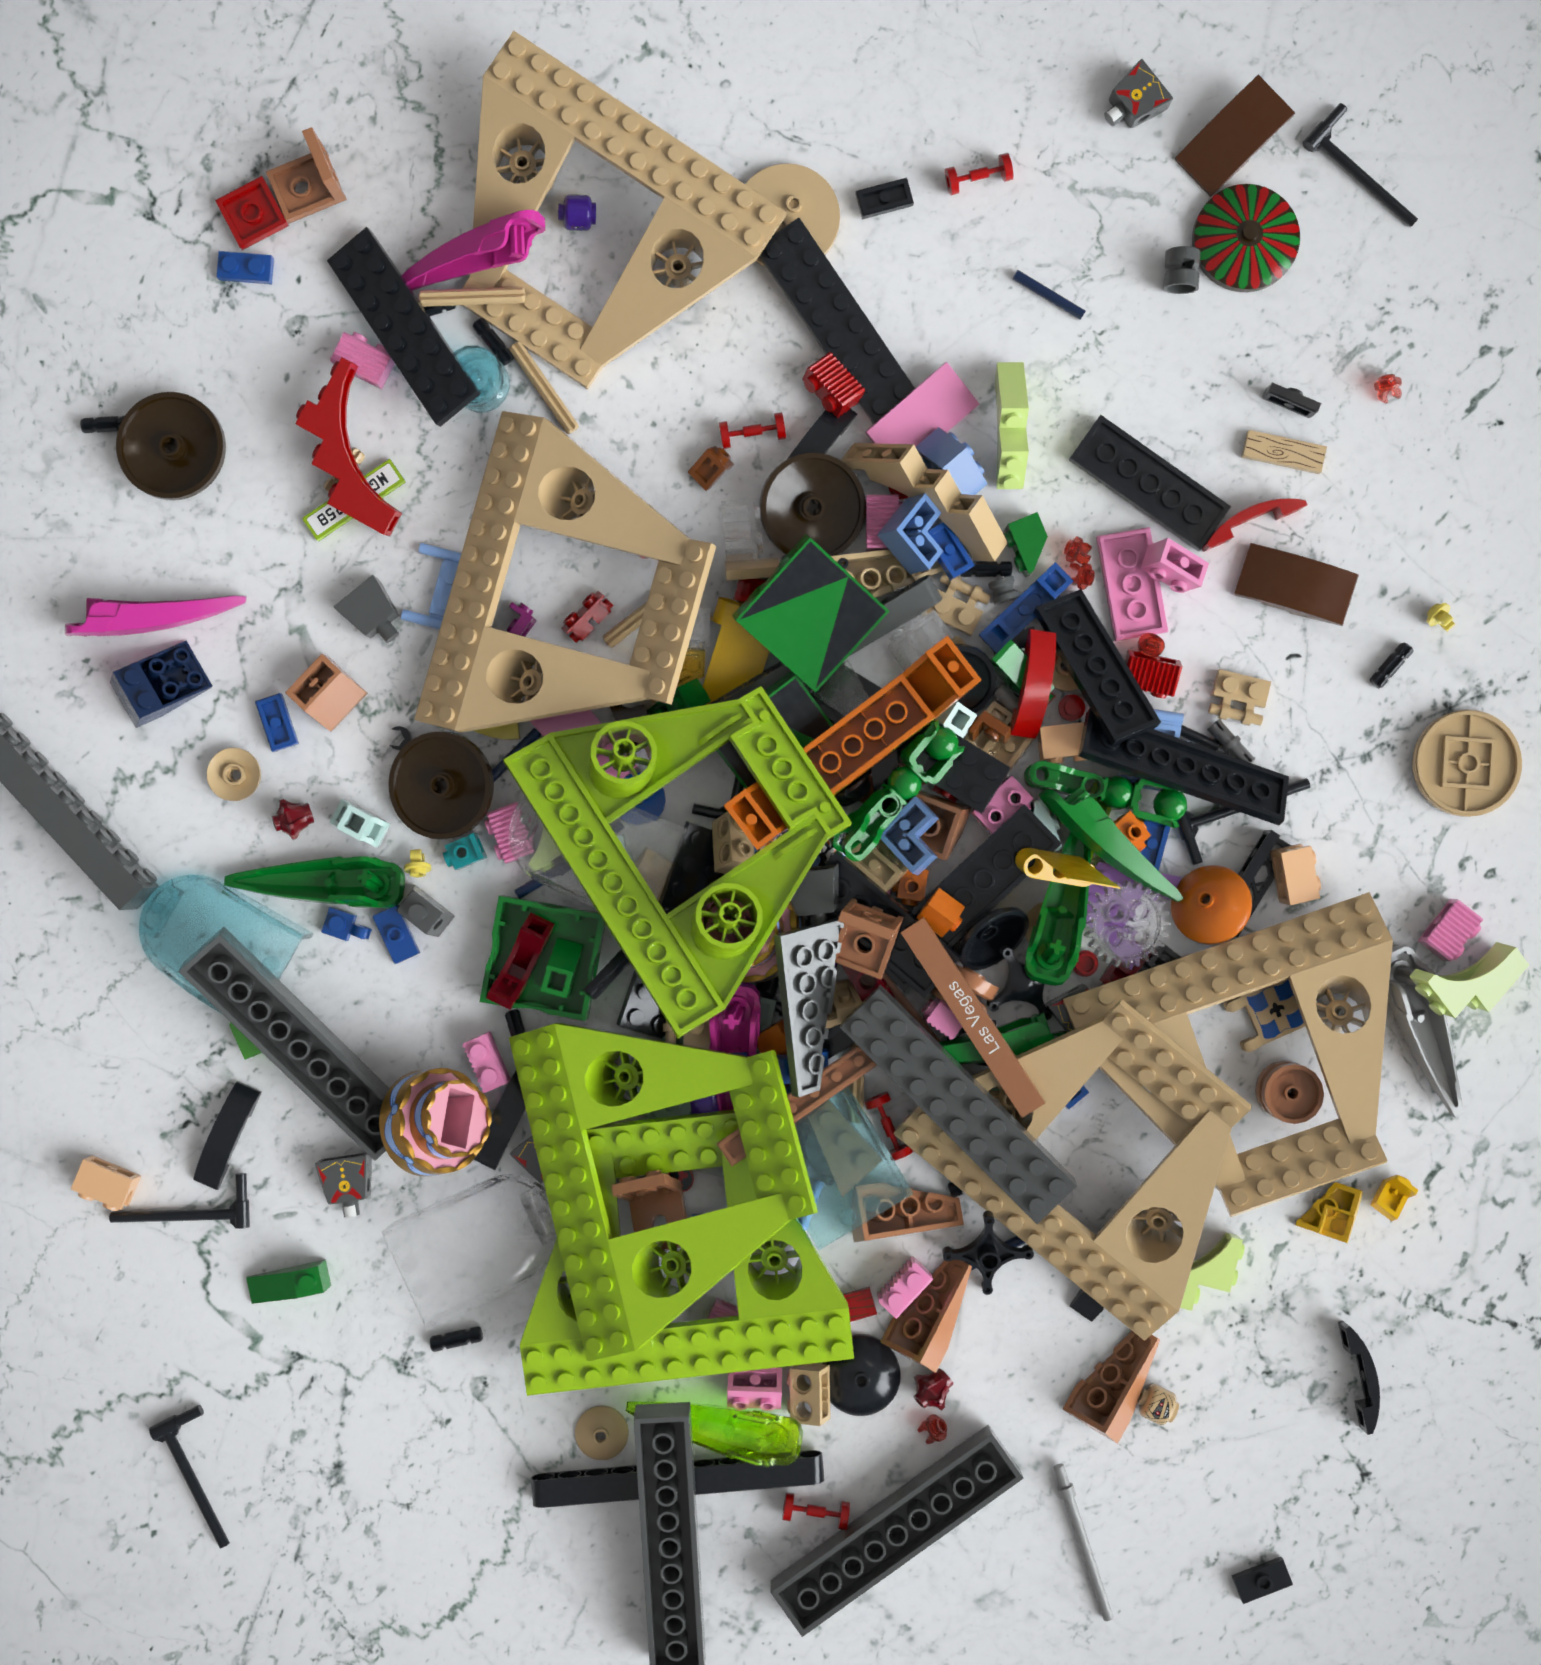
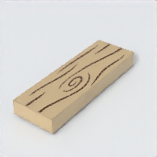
M1248 430L1241 458L1320 474L1327 446Z

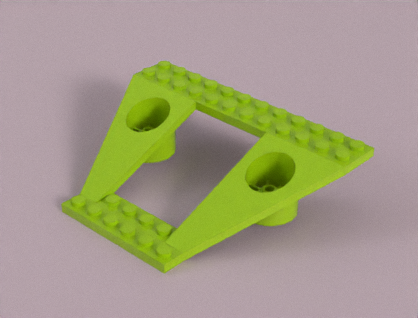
M762 686L736 700L551 732L503 759L505 766L677 1038L682 1037L726 1009L826 841L852 824ZM632 741L639 743V745L635 746ZM730 741L789 831L666 914L609 824ZM612 743V750L603 749L607 744ZM644 748L649 760L637 757L636 752ZM598 754L609 756V762L600 766L597 759ZM636 763L648 766L640 775L633 768ZM613 767L618 771L617 777L607 774L605 770ZM630 771L633 777L624 779L620 778L621 772ZM718 899H730V902L722 905ZM736 900L741 902L744 905V907L740 909V907L736 903H733V901ZM712 902L718 908L715 913L703 910ZM749 910L752 922L741 919L744 911ZM701 916L713 918L714 925L705 930ZM728 916L732 921L729 919L725 920L723 917ZM740 925L752 928V933L746 939H743L738 931ZM715 929L723 933L721 942L712 938L708 933ZM734 933L739 941L736 943H724L726 934Z
M554 1023L509 1037L587 1362L640 1349L792 1219L818 1213L775 1050L749 1057L563 1023ZM628 1054H630L634 1058L632 1064L630 1063ZM619 1056L621 1057L622 1061L621 1065H617L615 1063ZM613 1070H615V1074H614L615 1079H613V1075H612V1071H613ZM614 1082H616L617 1086L619 1087L618 1092L615 1088ZM636 1086L641 1087L639 1093L637 1092ZM626 1090H629L631 1101L623 1098ZM729 1091L757 1199L613 1238L586 1129ZM665 1241L668 1244V1253L661 1249ZM676 1244L681 1247L680 1251H677ZM658 1256H660V1257L662 1258V1262H661V1265H662V1266H659V1257H658ZM660 1269L667 1275L666 1278L663 1277ZM684 1274L689 1276L687 1284L685 1283ZM676 1278L678 1287L670 1284L672 1279Z
M734 1110L610 1123L586 1129L613 1238L621 1236L618 1198L613 1196L611 1185L616 1184V1178L642 1176L647 1172L656 1170L668 1173L723 1166L727 1207L757 1199L747 1158H744L732 1167L717 1145L719 1141L739 1128ZM796 1218L792 1219L759 1247L763 1251L762 1254H751L734 1268L738 1306L737 1316L670 1323L636 1351L587 1362L570 1289L565 1285L568 1283L567 1277L561 1276L565 1269L556 1237L520 1341L526 1393L529 1396L854 1359L848 1302ZM789 1244L794 1250L786 1251L785 1248ZM799 1257L794 1267L788 1263V1258ZM762 1262L763 1266L757 1270L751 1263ZM783 1268L788 1270V1272L778 1275L779 1270ZM766 1270L775 1271V1275H766L764 1272Z

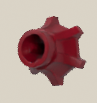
M284 799L279 800L280 805L276 812L277 815L272 816L276 831L282 830L292 840H296L304 828L314 823L308 803L295 804Z
M938 1368L936 1373L931 1372L927 1375L914 1376L916 1394L913 1397L916 1402L924 1409L927 1406H933L942 1411L945 1408V1399L950 1391L949 1388L953 1386L950 1377L940 1368Z

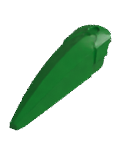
M1079 786L1065 799L1052 789H1044L1038 794L1049 810L1056 815L1069 831L1109 865L1144 887L1176 902H1180L1183 899L1179 890L1140 853L1118 829L1111 818L1108 817L1099 803L1090 798L1089 793L1082 786Z
M1070 832L1061 853L1084 858L1090 863L1091 850ZM1050 881L1036 926H1033L1026 952L1024 969L1026 975L1031 980L1042 984L1058 986L1069 979L1079 959L1082 933L1086 927L1089 886L1081 887Z
M339 856L233 873L225 876L224 886L262 895L306 902L349 905L356 908H392L403 899L405 874L402 868L395 863L386 862L376 857L357 856L342 858Z
M1044 1013L1034 1014L1029 1018H1020L997 1026V1029L1015 1056L1068 1033L1067 1031L1050 1033ZM968 1035L939 1042L960 1064L986 1063Z

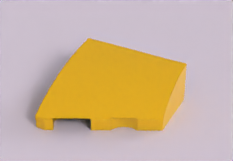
M1335 1182L1296 1221L1295 1225L1348 1244L1364 1192Z

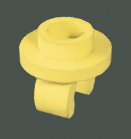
M1447 603L1435 604L1427 612L1426 622L1430 626L1439 624L1445 631H1449L1455 625L1452 621L1453 617L1449 614L1450 606Z
M421 849L410 850L411 863L404 865V871L409 873L411 877L419 878L426 876V873L431 871V864L425 862Z

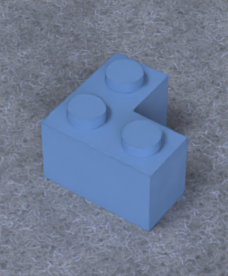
M938 427L916 446L928 469L949 470L961 494L976 495L987 485L982 475L985 473L984 469L972 457L974 451L966 442L961 444L952 432L946 433Z
M926 493L905 499L877 534L909 574L929 570L943 553L941 547L927 532L941 512Z
M916 796L901 809L896 818L883 831L881 840L912 874L919 875L937 858V855L920 837L939 818Z

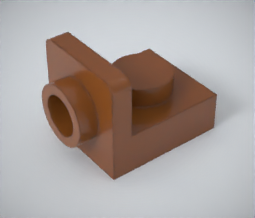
M714 446L702 454L689 469L688 473L707 491L734 464L730 460V455L723 448Z
M985 710L980 716L975 718L968 731L969 739L973 742L982 730L985 731L984 735L993 742L1000 741L1004 745L1011 737V727Z

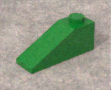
M326 1260L246 1277L252 1304L297 1299L324 1293L331 1286Z

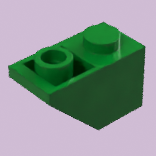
M1038 512L1007 524L1005 527L1006 532L1003 533L1008 542V548L1012 547L1016 555L1013 558L1015 566L1019 573L1023 572L1025 577L1030 576L1034 571L1048 537Z
M696 678L676 688L672 705L657 702L647 712L649 715L703 706L708 704L711 699L699 679Z
M557 938L547 964L541 992L563 998L570 996L583 944Z

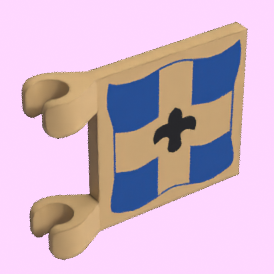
M1289 980L1223 1003L1227 1012H1235L1245 1007L1257 1035L1240 1042L1243 1051H1254L1262 1045L1305 1027Z

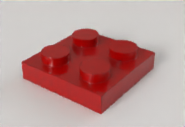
M263 176L215 200L242 250L289 226Z

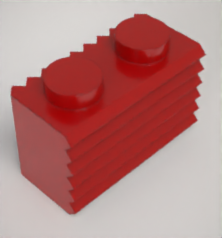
M829 352L807 367L802 378L806 389L810 393H815L822 401L824 409L832 412L837 418L857 405L865 392V388L861 386V383L854 379V376L847 371V368H844L843 364H840V361L836 359V356H833L832 352Z
M1127 650L1125 662L1141 689L1151 692V695L1157 698L1174 697L1183 667L1181 661Z

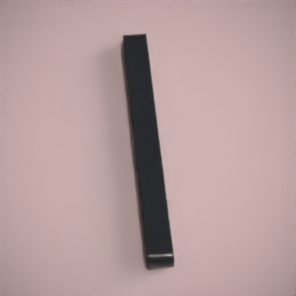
M817 1450L694 1460L696 1495L815 1485L824 1482L822 1452ZM637 1465L540 1473L531 1477L533 1506L537 1508L639 1500Z

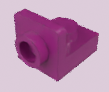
M511 602L509 607L518 613L520 618L518 620L515 618L510 623L507 632L526 637L537 621L531 616L534 611L523 603L517 606Z

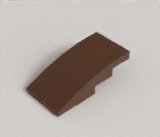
M1258 74L1192 139L1174 160L1212 197L1294 116L1295 112Z
M1250 543L1234 594L1238 597L1262 602L1266 606L1287 610L1290 614L1343 626L1359 574L1307 557Z

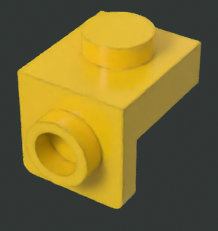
M1394 1175L1382 1181L1370 1205L1390 1221L1398 1219L1407 1199L1415 1196L1418 1189L1411 1185L1407 1178Z

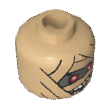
M1156 1384L1150 1385L1146 1390L1142 1389L1137 1402L1140 1405V1415L1159 1425L1173 1422L1179 1410L1176 1395Z

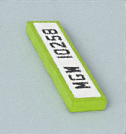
M388 459L364 476L370 486L382 498L406 483L391 459ZM326 501L302 519L316 540L321 541L353 518L327 504L328 501Z

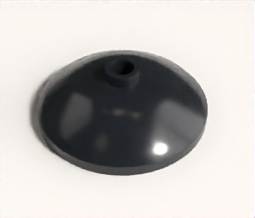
M955 644L981 678V681L957 701L976 713L985 707L994 694L997 682L995 668L990 658L980 649L967 644Z
M1003 907L978 918L969 927L960 942L958 954L961 956L959 960L961 964L971 970H982L1005 959L1000 953V947L1007 945L1014 951L1019 946L1029 928L1028 916L1020 908Z
M864 1334L852 1335L854 1359L822 1362V1364L830 1365V1402L840 1411L854 1416L872 1415L887 1407L896 1396L901 1379L900 1366L892 1349L882 1344L880 1339ZM860 1376L866 1378V1382L863 1384L857 1383L856 1380Z

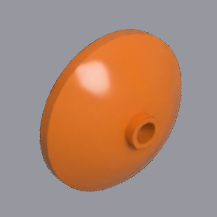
M1204 866L1191 871L1182 878L1176 887L1183 896V899L1180 902L1171 899V914L1175 925L1187 938L1200 944H1220L1232 939L1245 927L1252 911V897L1246 882L1236 872L1222 866ZM1210 896V901L1203 904V898Z

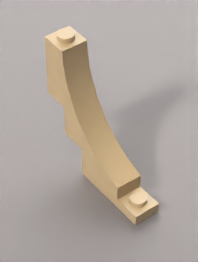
M854 443L841 459L851 469L865 470L871 481L893 488L908 497L926 493L941 512L938 518L961 540L974 560L995 562L1008 542L983 495L961 494L949 470L927 469L914 444Z

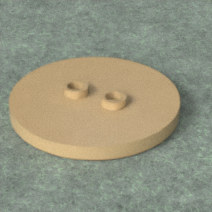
M777 164L759 171L746 182L745 185L786 211V217L775 233L797 218H800L824 255L829 252L838 234L840 209L833 189L821 175L802 165ZM758 257L756 262L766 267L760 257Z
M1460 710L1435 719L1424 729L1414 748L1412 769L1420 792L1430 804L1447 814L1471 817L1492 812L1511 797L1520 780L1522 756L1514 734L1498 718L1482 711Z

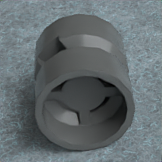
M1179 246L1166 250L1165 268L1168 270L1164 274V290L1166 292L1188 294L1198 291L1200 274L1196 269L1200 267L1201 251L1199 249Z

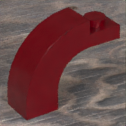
M530 912L520 928L516 942L503 969L488 991L487 999L509 1010L512 1009L539 962L555 925L554 923Z

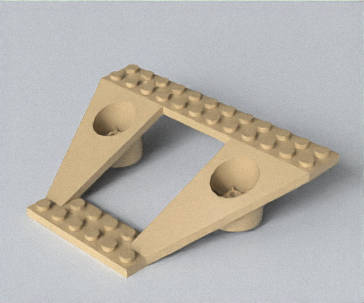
M513 31L483 75L473 229L489 223L490 220L517 211H538L546 194L552 189L557 173L574 141H577L663 198L661 205L593 327L507 270L509 264L470 274L469 279L462 288L523 287L526 296L524 303L462 306L478 317L484 318L487 323L514 341L521 342L526 349L586 389H589L603 367L754 263L786 217V211ZM521 145H531L533 147L528 152L522 150ZM518 146L519 151L513 155L508 153L510 149ZM540 149L545 154V158L535 160L534 155ZM503 156L510 160L509 165L499 167ZM542 166V169L537 172L536 167ZM512 172L514 175L510 181H507L500 174ZM676 248H686L689 250L685 255L677 254ZM670 249L674 251V255L669 258L662 255ZM693 252L702 259L701 262H690L689 258ZM657 259L665 263V269L653 271ZM701 268L700 274L697 277L690 274L693 269ZM667 275L669 279L663 285L656 277ZM671 284H673L674 286L681 288H671L670 286Z
M502 411L414 720L462 733L644 700H653L672 705L716 545L692 540L551 421L544 417ZM520 525L658 561L629 665L491 628Z
M1370 892L1063 999L1074 1030L1105 1016L1123 999L1206 1067L1188 1014L1289 980L1338 1119L1238 1154L1236 1153L1231 1136H1229L1215 1187L1220 1192L1230 1217L1382 1165L1388 1161L1376 1136L1393 939ZM1337 993L1345 995L1343 1000H1335L1332 994ZM1327 995L1330 1003L1326 1006L1316 1002V1000ZM1347 997L1356 1001L1358 1005L1351 1007L1346 1002ZM1317 1009L1325 1012L1326 1016L1320 1018ZM1362 1010L1364 1021L1354 1018L1353 1012ZM1352 1023L1361 1028L1350 1033L1347 1024ZM1107 1058L1099 1068L1174 1145L1192 1127L1159 1098L1142 1087L1143 1085L1110 1058Z
M1121 999L1105 1016L1016 1056L1046 1102L1022 1118L990 1068L972 1075L996 1100L999 1099V1103L1035 1139L1041 1135L1107 1058H1110L1192 1126L1096 1235L1059 1204L1036 1224L919 1106L906 1117L893 1134L986 1211H991L998 1221L1145 1341L1180 1310L1231 1129L1251 1110L1252 1105ZM997 1087L1001 1091L992 1090V1088ZM1174 1221L1181 1222L1182 1227H1180Z

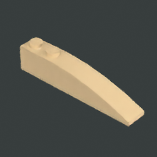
M889 549L831 556L836 562L840 558H846L849 562L846 571L875 598L907 586L923 576H932L944 571L938 560H936L929 570L909 574Z

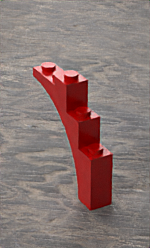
M341 357L340 361H336L331 369L330 375L332 377L327 386L324 385L318 394V404L307 400L306 404H302L297 411V421L295 424L323 439L322 443H319L312 453V458L314 459L311 464L339 479L338 483H334L329 490L327 504L377 532L391 536L402 512L387 503L370 486L360 471L351 450L347 431V402L350 386L358 366Z

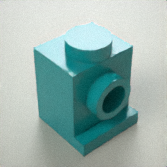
M477 833L469 834L466 837L444 845L447 850L443 852L444 860L447 866H453L454 870H460L487 858ZM461 847L466 850V856L463 858L459 857L457 853Z

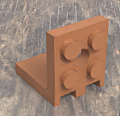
M312 127L302 131L311 152L310 154L266 171L288 224L347 200L328 157V152ZM300 182L308 183V189L303 194L295 192V187Z
M852 898L841 910L838 919L839 922L844 923V928H841L838 942L841 943L840 953H836L835 962L881 980L904 917H894L884 913L883 909L875 906L870 908L857 903L858 900ZM861 937L869 938L872 942V949L869 951L860 949L858 939Z
M661 1170L645 1173L646 1177L636 1179L635 1176L619 1179L620 1183L611 1185L614 1197L629 1202L634 1232L654 1227V1222L659 1216H664L667 1223L687 1218L681 1181L669 1176V1174L662 1173ZM667 1241L661 1246V1249L664 1251L669 1250Z

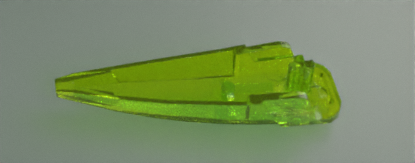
M627 1401L626 1412L634 1416L636 1405L678 1402ZM690 1403L693 1443L731 1459L737 1458L750 1464L765 1467L773 1465L786 1466L795 1462L799 1456L803 1430L801 1424L796 1419L760 1410H737L730 1407Z

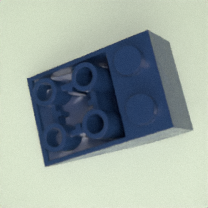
M187 640L114 671L110 679L111 686L136 728L164 716L213 687Z

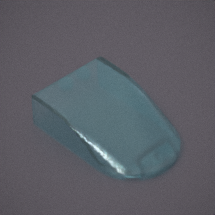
M204 875L179 876L160 885L147 899L139 920L140 942L150 962L177 985L218 1012L220 1011L178 971L182 964L223 926L278 979L281 978L301 940L312 938L314 934L236 889L224 886L223 882Z
M784 1084L786 1093H790L791 1084ZM848 1087L795 1123L818 1213L800 1217V1220L818 1250L913 1194L878 1132Z

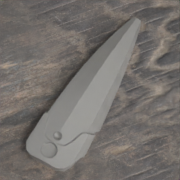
M1403 945L1392 947L1388 990L1389 1004L1418 1066L1451 1116L1456 1118L1463 1114V1103L1446 1015L1440 1016L1430 1009L1429 1001L1416 991V984L1409 977L1415 969L1435 974V972L1418 959L1411 947Z

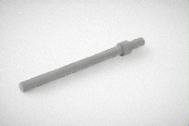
M1057 1464L1053 1468L1059 1483L1057 1489L1060 1498L1065 1502L1103 1620L1110 1621L1114 1616L1074 1498L1076 1492L1073 1483L1069 1482L1064 1464Z

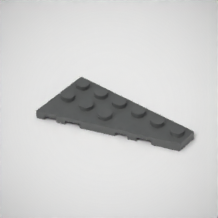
M839 917L774 935L792 1096L798 1098L819 1091L821 1087L825 1057L822 1055L824 1039H828L829 1029L826 1028L827 1015L832 1012L837 970L834 967L836 953H840L841 943L838 942L840 928H844V923L838 921Z

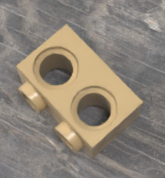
M728 811L712 822L715 872L726 874L754 855V845Z
M812 1363L791 1367L787 1375V1385L790 1387V1398L787 1404L790 1423L814 1426L823 1425L830 1420V1365ZM804 1375L810 1379L811 1385L806 1383ZM805 1402L809 1404L811 1412L806 1409Z

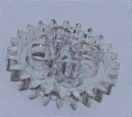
M1124 880L1123 885L1114 881L1115 884L1121 887L1120 889L1113 888L1112 890L1110 887L1103 886L1105 894L1102 895L1096 892L1095 896L1098 901L1096 903L1088 902L1093 908L1092 911H1087L1090 921H1086V927H1089L1090 930L1083 935L1087 938H1092L1087 945L1091 948L1097 947L1093 954L1098 957L1103 955L1102 961L1106 963L1111 961L1115 967H1118L1121 963L1123 967L1129 968L1130 962L1134 966L1139 967L1140 958L1145 962H1150L1148 954L1151 953L1157 956L1158 952L1155 947L1157 945L1165 946L1160 939L1161 937H1169V934L1163 931V927L1170 926L1171 924L1163 921V918L1168 916L1169 912L1161 910L1166 903L1161 900L1156 901L1160 894L1157 892L1150 893V886L1142 887L1141 883L1136 881L1133 885L1128 880ZM1116 904L1118 912L1114 917H1111L1109 913L1110 908ZM1142 904L1144 908L1143 913L1137 917L1136 908ZM1128 920L1135 923L1149 922L1148 926L1126 925L1125 928L1118 925L1104 926L1105 922L1127 923ZM1116 931L1117 940L1110 944L1109 936ZM1139 931H1142L1143 939L1141 942L1136 943L1135 936Z

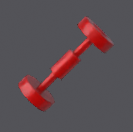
M1008 153L1000 154L998 167L990 169L983 167L971 170L969 174L957 177L954 167L945 168V180L949 194H959V182L970 179L973 182L988 178L989 174L997 172L1001 173L1004 182L1013 180L1014 174L1010 155Z
M782 412L774 413L775 424L761 426V424L744 426L742 430L730 432L728 431L727 421L719 422L723 449L731 448L730 437L762 435V432L776 430L778 440L786 439Z
M883 1092L865 1100L864 1105L867 1110L878 1108L882 1117L880 1119L882 1127L894 1146V1149L886 1153V1157L889 1162H893L908 1156L913 1150L906 1144L899 1146L893 1134L895 1127L890 1116L886 1115L882 1106L889 1102L891 1097L888 1092Z
M786 1492L782 1520L791 1521L792 1510L806 1512L807 1516L838 1517V1529L847 1530L850 1502L841 1501L840 1510L836 1512L826 1510V1507L807 1504V1507L793 1505L794 1493Z

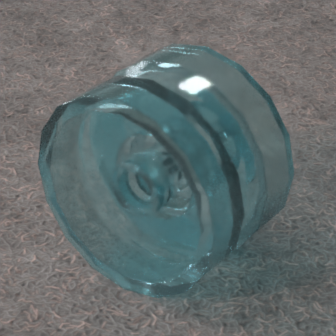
M465 346L456 350L454 354L481 392L465 408L476 413L489 412L498 408L506 399L510 389V377L506 367L488 349L483 347Z

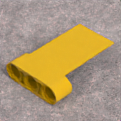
M718 597L712 616V621L720 624L721 629L703 683V688L711 699L709 703L762 673L769 654V650L733 618L732 615L743 603L724 597Z
M1024 848L1017 853L1015 858L1016 866L1031 878L1081 887L1096 884L1121 888L1095 869L1084 858ZM1035 858L1034 865L1027 868L1028 863Z

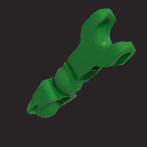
M934 720L923 734H918L901 751L900 757L903 760L902 764L904 766L893 770L888 777L887 785L883 783L882 789L874 792L859 809L847 815L852 824L830 838L833 848L843 852L850 860H863L877 846L883 831L900 813L902 805L905 806L907 804L905 800H910L918 795L922 782L925 784L928 782L937 784L951 768L953 760L963 753L965 746H958V737L955 732L949 727L939 726V720ZM924 748L930 757L938 760L927 772H924L923 766L916 762V758ZM890 797V805L886 809H882V802ZM842 833H848L842 843L839 844V836ZM861 843V849L856 853H852V850Z
M1046 761L1035 762L1024 771V781L1029 787L1040 790L1052 789L1057 793L1070 795L1079 786L1086 790V781L1092 779L1097 783L1098 788L1094 794L1089 793L1090 798H1097L1098 802L1103 801L1107 807L1115 810L1126 808L1140 820L1163 824L1171 828L1180 827L1177 820L1187 810V800L1183 792L1142 778L1134 783H1131L1123 776L1102 778L1097 774ZM1037 769L1043 771V781L1037 778ZM1143 786L1161 790L1153 800L1155 814L1139 810L1138 802L1142 798L1140 791Z

